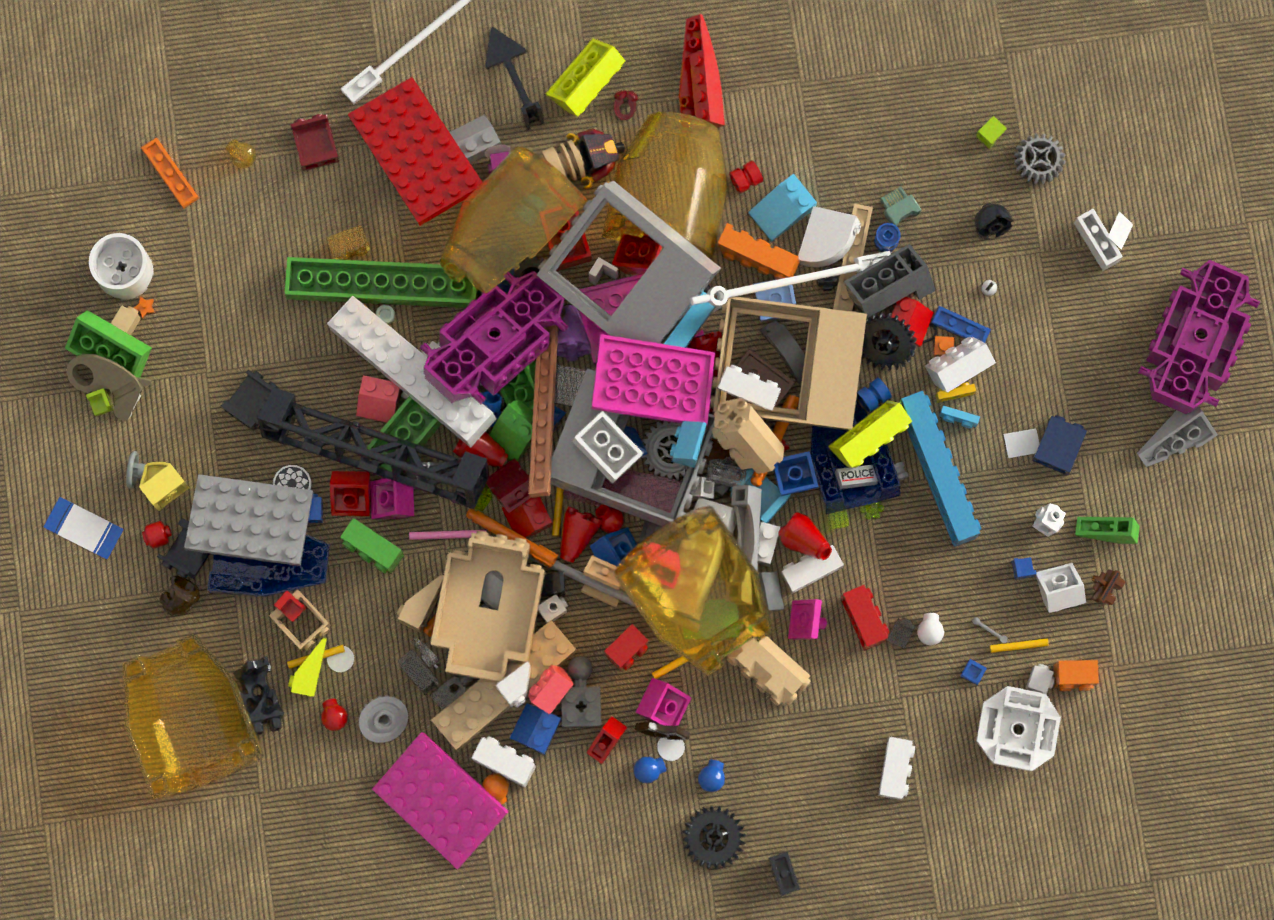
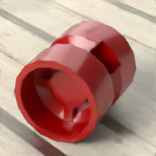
M753 160L744 164L742 169L736 168L729 172V177L739 194L749 190L750 185L755 187L764 182L762 174Z

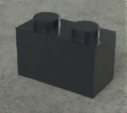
M788 851L769 857L768 861L780 896L800 890Z

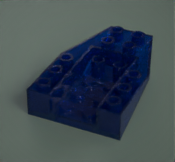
M857 400L852 427L868 416ZM812 426L810 455L826 514L900 496L901 485L887 444H882L878 448L877 453L872 456L868 455L860 465H873L878 480L876 485L840 489L835 471L840 468L849 467L828 446L848 430Z
M306 534L300 566L214 554L212 572H209L207 591L210 594L267 597L286 591L289 592L326 583L330 544Z

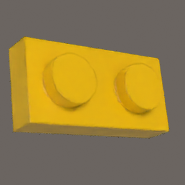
M962 383L958 388H954L949 392L939 389V392L935 395L936 401L940 403L974 395L976 392L975 384Z

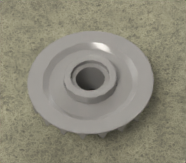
M386 695L371 699L368 704H365L364 709L360 710L361 714L358 717V725L362 734L370 741L384 743L397 738L404 731L408 722V711L400 699Z

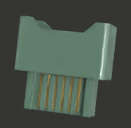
M901 186L880 199L885 207L884 216L889 223L896 226L910 215L918 216L922 211L912 194L907 196Z

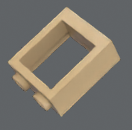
M297 590L292 595L298 601H302L322 623L316 631L300 643L280 621L285 616L280 610L276 609L269 616L301 651H308L314 646V640L319 636L322 638L330 631L328 628L331 625L305 596Z

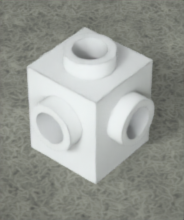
M1051 503L1044 507L1041 506L1036 512L1035 516L1037 518L1033 527L1049 537L1061 529L1066 513L1060 510L1057 505Z

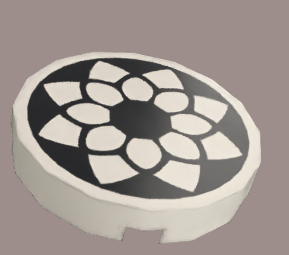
M297 465L282 467L273 479V485L308 490L311 489L312 484L309 474L304 468Z

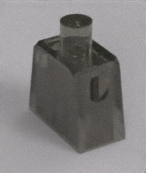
M454 674L433 690L430 695L438 706L444 710L467 691L466 685L474 680V678L461 675L458 677ZM453 684H457L459 687L455 691L450 688Z

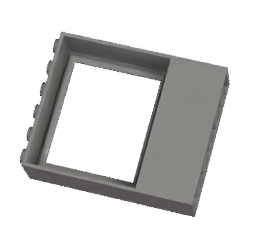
M615 181L605 183L603 186L600 185L594 192L596 196L584 205L583 210L585 211L572 221L573 227L563 233L560 238L562 242L551 249L549 252L551 256L539 265L538 269L540 271L537 273V276L610 336L663 344L691 308L690 298L700 296L721 268ZM607 202L663 247V250L612 316L556 271Z
M587 368L552 456L551 485L676 531L678 527H682L686 513L684 509L688 510L693 497L691 491L695 492L700 477L697 475L698 473H703L707 460L704 457L705 455L709 457L713 441L711 439L714 438L712 434L715 422L714 415L709 414L708 425L705 429L695 468L688 466L671 512L663 511L602 488L606 476L572 442L574 437L602 412L591 409L595 371ZM603 411L624 432L630 415Z

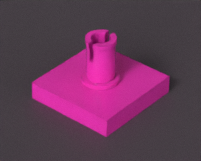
M822 600L792 601L788 639H818V630L825 629L827 626V619L820 617Z

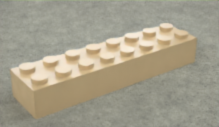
M552 620L533 635L528 660L531 667L528 692L540 680L544 670L548 669L551 665L561 666L577 652L575 647ZM509 660L506 677L525 663ZM478 680L431 720L457 752L510 708V705L496 687L499 682Z

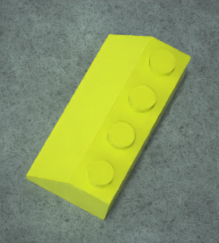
M593 38L546 92V95L565 111L578 117L584 112L587 105L596 98L599 91L608 84L610 78L620 70L625 59L614 46Z
M886 401L828 447L847 467L856 468L864 462L863 459L868 455L872 456L877 453L878 448L882 444L890 443L894 439L893 436L898 432L902 433L908 429V424L912 420L900 403Z

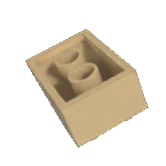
M443 575L437 577L406 601L405 605L401 604L397 612L398 620L401 624L422 633L423 627L426 625L440 597Z

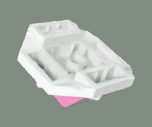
M1007 686L983 702L976 742L993 764L1033 771L1054 756L1061 717L1045 693ZM1014 725L1022 727L1023 732L1021 735L1014 733Z

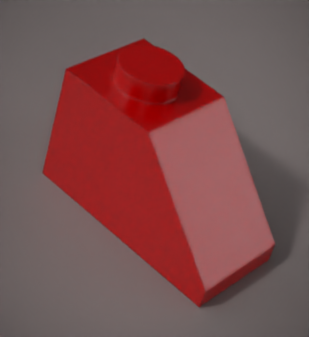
M611 717L586 753L603 764L628 727L614 717Z

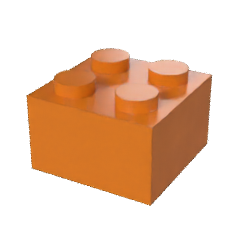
M1098 660L1056 662L1053 665L1054 688H1059V691H1071L1074 688H1079V691L1094 689V686L1099 684Z

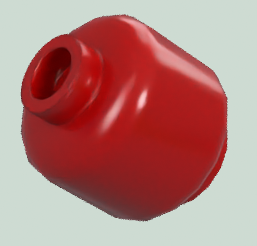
M157 521L146 525L144 531H142V536L146 546L155 549L167 545L172 533L169 525L165 526L162 521Z

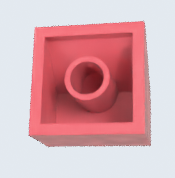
M363 375L356 416L387 423L397 411L402 390L392 381Z
M551 665L548 669L544 670L537 684L530 688L528 697L534 705L551 714L573 686V682L565 669Z

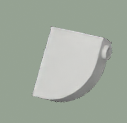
M813 206L798 255L800 264L809 267H824L844 257L850 250L856 234L860 232L861 223L857 216Z

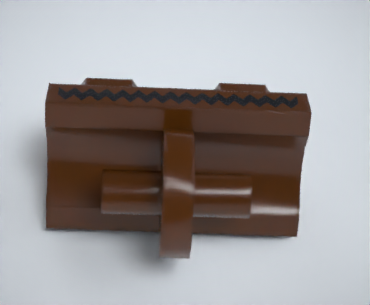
M1108 569L1106 573L1101 572L1099 577L1093 575L1091 580L1095 582L1093 589L1096 591L1091 599L1095 602L1113 605L1116 596L1110 593L1112 588L1120 590L1125 584V581L1120 577L1121 573L1117 570L1112 571Z

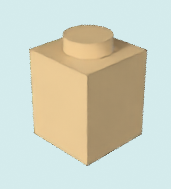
M121 306L111 324L131 335L141 318L137 314L138 311L133 307L128 306L126 308Z

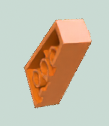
M726 224L718 241L719 248L725 259L729 261L737 260L742 266L746 268L754 267L761 274L768 275L769 273L774 275L777 280L795 275L800 264L798 256L777 246L771 248V245L760 238L754 240L752 236L748 235V232L742 230L739 233L732 229L733 225Z

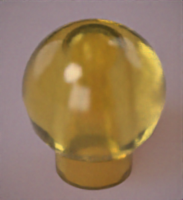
M233 139L226 146V150L230 153V159L236 167L248 168L255 162L256 151L252 145Z

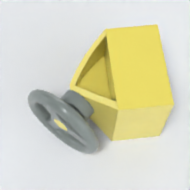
M131 452L127 464L126 485L129 489H133L137 478L141 479L139 488L158 511L189 489V486L170 463L152 462L139 464L138 452Z

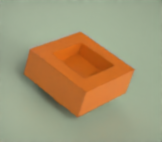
M935 336L934 356L940 357L945 354L947 349L954 347V337Z

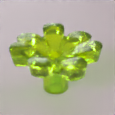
M868 495V500L862 499L860 501L863 507L859 511L862 514L866 512L865 518L868 520L871 519L872 515L878 519L880 517L879 511H884V506L880 505L882 499L880 497L874 499L873 495Z

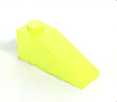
M322 638L297 669L295 675L290 676L288 687H292L291 692L315 696L327 638Z

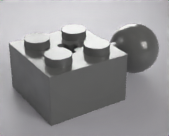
M583 656L573 658L568 664V673L575 680V687H571L561 700L563 729L601 728L600 686L587 687L586 679L591 676L593 667L590 660ZM579 703L587 706L583 712H579V709H576Z

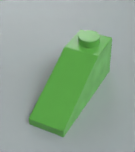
M1077 517L1075 535L1118 544H1137L1140 526L1133 517Z

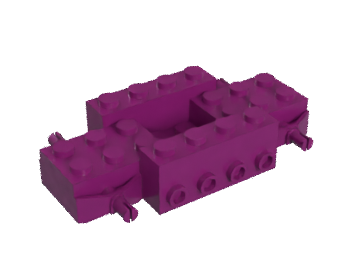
M1208 260L1193 272L1182 267L1179 275L1191 280V290L1180 285L1177 291H1172L1169 297V301H1171L1169 307L1166 306L1162 317H1164L1163 321L1156 328L1155 333L1157 335L1155 340L1152 339L1148 347L1150 352L1146 361L1158 367L1150 370L1141 366L1138 371L1139 374L1150 379L1152 400L1186 415L1203 403L1217 407L1219 400L1209 396L1208 388L1217 391L1223 383H1227L1231 374L1228 370L1230 366H1234L1237 360L1235 353L1237 350L1240 351L1244 343L1242 336L1247 334L1251 326L1248 323L1251 316L1237 309L1244 304L1258 308L1260 301L1250 297L1248 276L1212 260ZM1203 331L1206 337L1200 339L1197 337L1196 332Z
M535 271L520 278H515L509 272H506L503 278L511 284L508 295L496 284L491 288H486L477 300H472L463 312H458L449 324L445 323L441 327L439 348L431 349L426 343L420 346V349L428 357L424 365L425 379L452 404L455 401L473 397L481 405L486 398L478 392L479 383L494 396L549 347L550 333L544 329L545 327L556 325L562 332L568 329L569 326L561 320L565 298L540 279ZM492 331H497L500 336L493 338L489 334Z

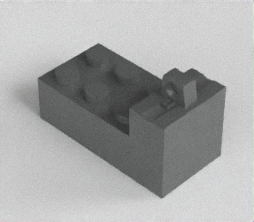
M910 244L844 281L850 298L862 313L867 314L866 318L871 317L873 314L878 313L911 293H914L920 300L936 291L928 266Z

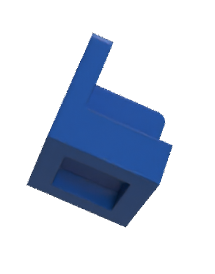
M1031 557L1023 559L1014 558L1011 561L1015 580L1031 578L1037 574L1036 570L1033 569Z

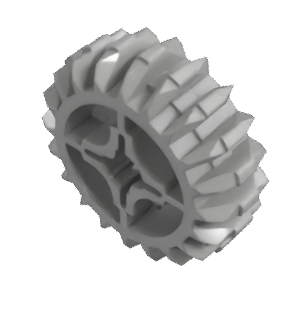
M1037 133L1034 135V139L1030 135L1027 136V141L1022 140L1021 145H1018L1016 148L1018 152L1014 154V157L1018 158L1014 161V164L1019 165L1016 170H1023L1021 177L1027 175V181L1033 178L1035 184H1037L1039 179L1042 184H1045L1046 179L1051 182L1053 177L1057 178L1059 176L1058 172H1062V165L1065 164V160L1062 159L1065 157V153H1060L1063 150V146L1057 147L1059 141L1056 140L1053 143L1051 141L1052 136L1045 139V133L1042 134L1041 138H1039ZM1034 146H1043L1045 149L1040 150ZM1026 151L1032 159L1029 165L1025 160ZM1050 152L1054 157V166L1050 164L1048 159ZM1044 155L1043 160H1039L1035 163L1036 158H1040ZM1035 168H1041V169H1043L1044 171H1043V172H1039V171H1035L1034 169H1035Z

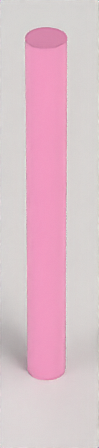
M477 531H487L409 532V539L471 538L472 533L477 534Z

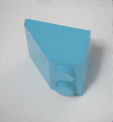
M683 421L682 427H677L675 437L678 438L676 445H672L670 456H673L672 462L695 468L707 423Z

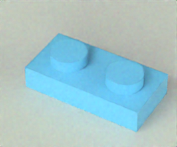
M947 406L942 407L939 415L946 422H960L966 428L976 427L980 416Z

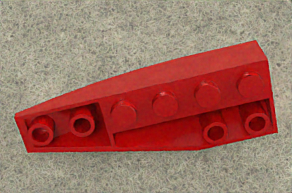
M703 14L686 19L679 88L682 132L707 131L725 125L719 70Z

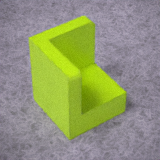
M993 116L977 132L976 137L990 149L1006 131V127Z
M104 388L86 394L95 416L114 410L109 395Z

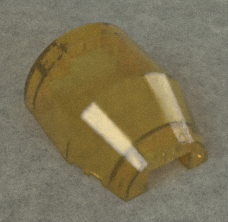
M675 112L649 114L617 164L614 181L713 261L728 190L720 132L710 122L691 115ZM608 204L601 237L620 241L623 233L641 238L646 234L612 205Z
M515 147L462 203L441 255L440 265L450 279L460 282L466 276L477 290L488 293L505 279L504 274L509 270L520 268L518 263L527 256L530 259L533 258L587 199L570 180L544 158L526 148Z
M712 506L697 508L664 525L630 551L615 569L614 576L657 638L676 653L686 658L707 676H710L725 665L722 661L723 658L751 639L755 638L759 642L774 632L758 572Z
M195 633L176 640L177 645L149 657L138 656L122 663L123 688H125V728L152 799L171 797L213 783L256 763L264 756L236 681Z

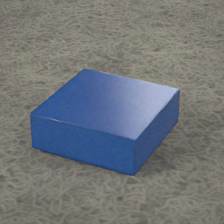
M969 659L960 676L978 685L987 668Z

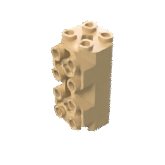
M744 399L729 400L718 406V411L714 412L713 437L718 439L723 449H730V457L735 459L740 469L751 468L757 474L771 472L775 468L774 465L777 462L780 463L784 456V446Z
M753 623L733 643L731 648L733 651L728 649L726 652L728 655L726 660L735 667L737 665L742 669L741 674L748 680L753 678L757 682L755 686L762 693L766 691L770 695L769 699L776 706L780 704L783 706L787 704L789 706L797 698L796 692L799 689L803 691L811 682L809 680L810 675Z

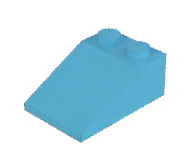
M792 174L754 206L748 214L772 242L812 212L813 206L816 207L817 202L798 178Z

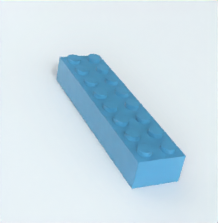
M920 391L901 398L899 403L912 420L908 424V434L953 547L975 540L980 534L981 526L978 519L975 520L972 512H974L972 503L970 501L967 502L965 497L967 494L966 488L963 483L960 484L958 477L960 474L956 465L953 466L951 462L952 454L943 442L945 441L943 431H939L937 427V416L935 412H931L929 407L931 405L929 396L924 395V392Z

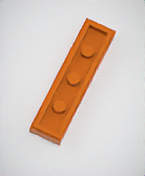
M157 137L141 147L183 209L199 199Z

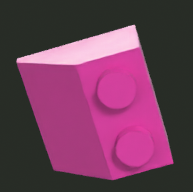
M386 478L371 481L372 520L403 519L414 516L413 487Z
M652 678L635 713L657 724L678 726L691 697L666 682Z

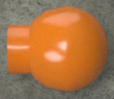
M498 773L488 775L484 779L482 787L503 805L507 801L506 795L509 791L508 780Z

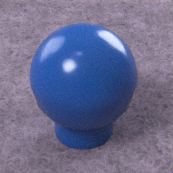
M649 756L642 757L634 765L635 777L640 782L646 784L654 782L661 773L666 772L662 757L657 759Z
M710 759L708 766H705L700 771L698 783L703 790L716 792L723 787L725 775L722 771L724 767L722 762Z

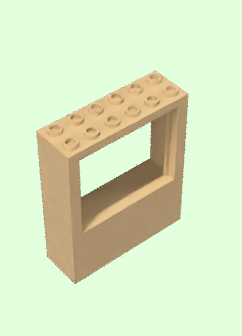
M742 297L727 298L726 303L722 305L721 312L725 313V318L720 320L719 332L723 333L722 338H719L717 343V351H720L719 358L716 357L714 370H718L717 377H713L712 389H715V395L710 397L709 408H713L712 413L718 411L717 408L721 403L726 402L727 393L718 390L717 386L725 367H730L737 313L809 322L798 410L773 407V410L769 411L757 405L749 404L760 418L851 430L867 314Z

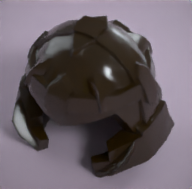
M173 576L170 578L172 585L169 592L164 591L160 595V603L167 614L171 616L185 615L191 610L192 605L199 600V589L193 582L180 576Z

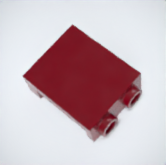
M317 114L312 116L311 119H298L290 124L303 171L340 162L327 115Z
M513 459L491 474L486 483L492 494L508 513L531 498L529 495L530 475H527L516 459Z

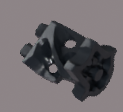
M267 656L254 661H246L240 669L233 671L234 677L240 681L243 693H239V702L243 712L245 728H250L253 736L264 733L263 724H268L271 732L279 731L282 728L281 719L284 716V712L280 707L275 689H270L265 680L266 673H269L271 670ZM256 687L261 689V694L258 696L253 693ZM266 699H270L272 701L271 706L267 705Z

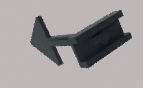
M491 27L485 68L489 69L501 63L505 64L523 104L520 109L526 130H530L529 124L538 120L541 125L544 124L539 102H530L511 59L527 53V49L496 28Z

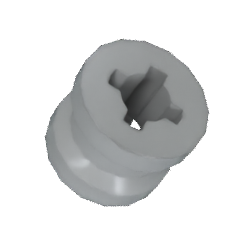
M899 462L886 468L887 473L891 476V483L909 477L908 472L904 470V462Z

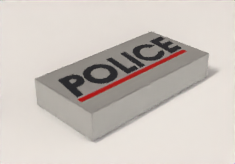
M873 465L840 468L835 471L840 489L876 485L878 482Z

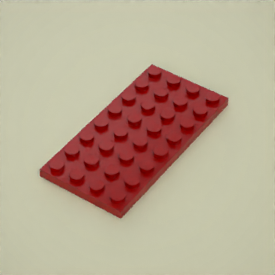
M413 77L348 114L349 119L419 226L485 188L484 183Z

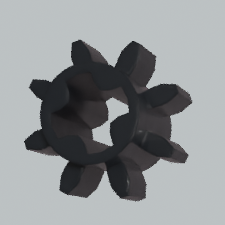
M830 267V268H822V271H823V270L832 269V268H831V267ZM837 275L817 279L818 287H823V291H832L833 286H837Z

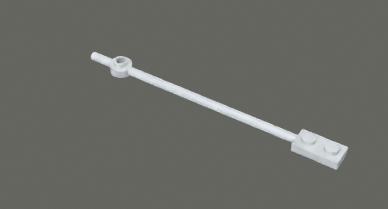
M459 0L375 70L369 65L342 87V92L355 104L382 82L380 74L471 0Z
M890 251L857 257L854 258L855 264L730 290L716 286L710 288L706 295L691 297L690 303L691 305L709 302L713 306H720L725 304L727 298L856 271L859 273L891 254Z

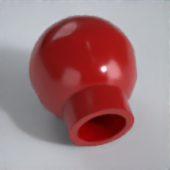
M604 504L596 509L595 515L598 519L602 520L600 527L602 531L613 533L622 528L624 517L620 510Z
M333 698L322 703L324 710L321 714L323 726L330 731L341 730L348 721L346 710L338 705L337 699Z

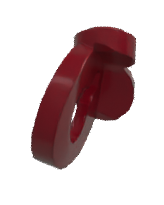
M620 90L614 94V112L619 119L628 120L636 112V101L639 97L633 91L626 92L625 90ZM625 97L628 98V105L630 106L628 114H622L619 110Z

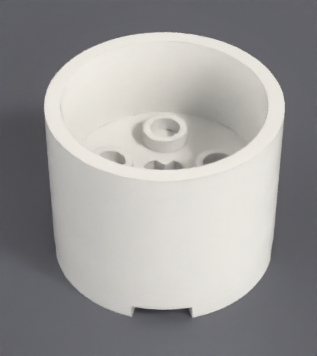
M122 233L107 235L94 245L89 256V268L92 276L103 291L110 296L121 300H128L140 296L148 289L147 287L154 273L153 264L143 246L134 237ZM122 266H125L124 272L121 271Z

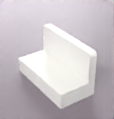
M598 257L589 272V282L596 285L603 273L617 280L618 268Z

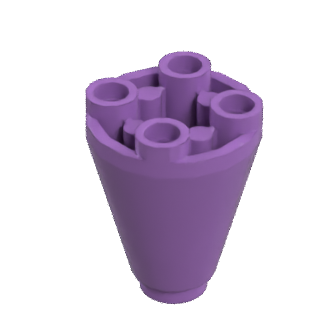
M566 305L563 307L566 310V315L562 321L569 327L565 332L558 328L557 356L565 357L567 361H576L578 357L591 353V344L579 311L573 305Z

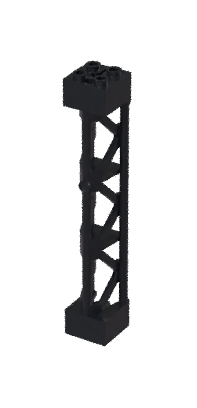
M273 387L271 393L266 395L265 404L262 409H259L256 416L262 438L283 445L287 444L434 494L471 509H475L489 479L486 458L465 452L462 459L397 438L362 426L356 421L350 422L297 404L295 394ZM304 414L332 424L311 430ZM295 420H297L299 426L294 425ZM340 429L339 432L334 433L330 436L323 435L325 433ZM290 431L304 437V442L287 437ZM360 433L388 442V444L367 449ZM351 437L355 445L349 443ZM327 444L334 446L335 453L322 448ZM397 448L396 451H393L389 454H379ZM345 450L359 455L361 460L358 461L343 456ZM417 452L446 463L425 469ZM407 457H409L411 464L405 462ZM384 463L391 465L392 472L381 469L379 466ZM454 467L453 470L442 475L438 473ZM402 469L417 475V481L400 475ZM444 483L450 485V487L457 488L455 493L437 488L436 485Z

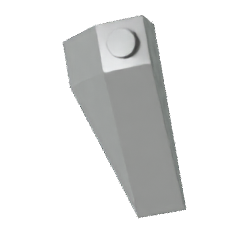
M1199 407L1191 413L1188 412L1187 415L1176 410L1137 454L1145 466L1148 467L1168 459L1170 455L1177 452L1182 454L1185 452V449L1193 446L1196 448L1203 446L1218 434Z

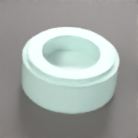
M382 305L376 310V315L386 324L394 321L395 312L391 306Z

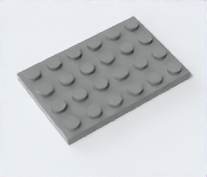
M198 474L184 549L300 566L314 492L308 489Z

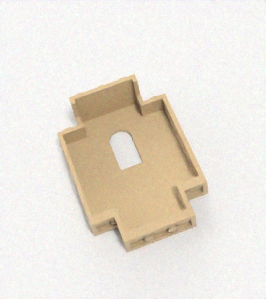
M477 531V534L472 533L471 538H469L468 556L462 551L454 550L453 553L448 552L431 646L449 649L446 673L501 682L506 677L509 660L526 663L529 660L545 570L541 569L542 566L530 564V567H526L530 550V543H526V539L515 538L514 541L508 540V536L496 534V537L488 536L489 533ZM491 571L499 572L504 579L498 610L479 607L484 579Z

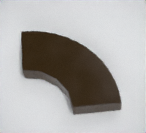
M652 721L635 724L636 731L651 737L657 736L667 738V740H687L690 736V732L677 725H661Z

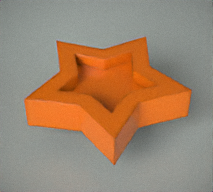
M140 297L139 304L134 309L141 313L142 318L148 313H155L152 308L154 299L145 300Z

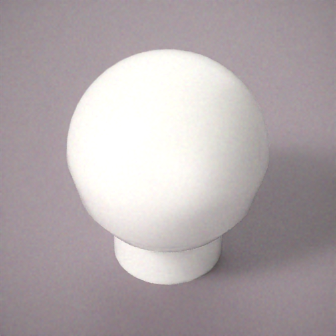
M926 613L923 615V621L919 624L917 630L918 638L922 643L936 645L942 640L944 629L939 622L938 614Z

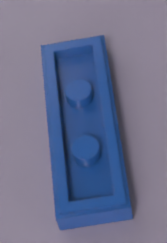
M941 306L938 307L931 322L936 327L963 339L974 337L984 343L991 329Z

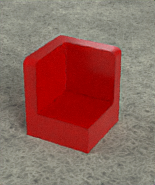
M288 591L274 604L292 622L306 609Z

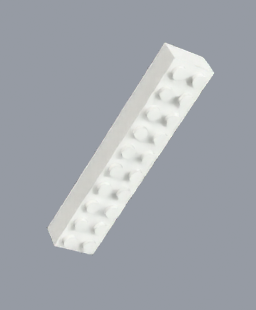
M354 296L327 323L334 334L470 448L496 420L494 413L484 404L480 405L473 397L455 401L453 404L425 379L424 365L427 357Z

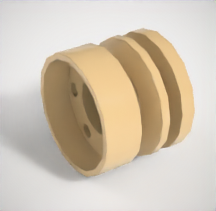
M572 140L567 141L569 150H566L563 143L560 144L561 153L559 154L554 147L541 151L546 169L555 188L567 184V174L576 181L575 171L578 172L580 178L586 177L582 156Z

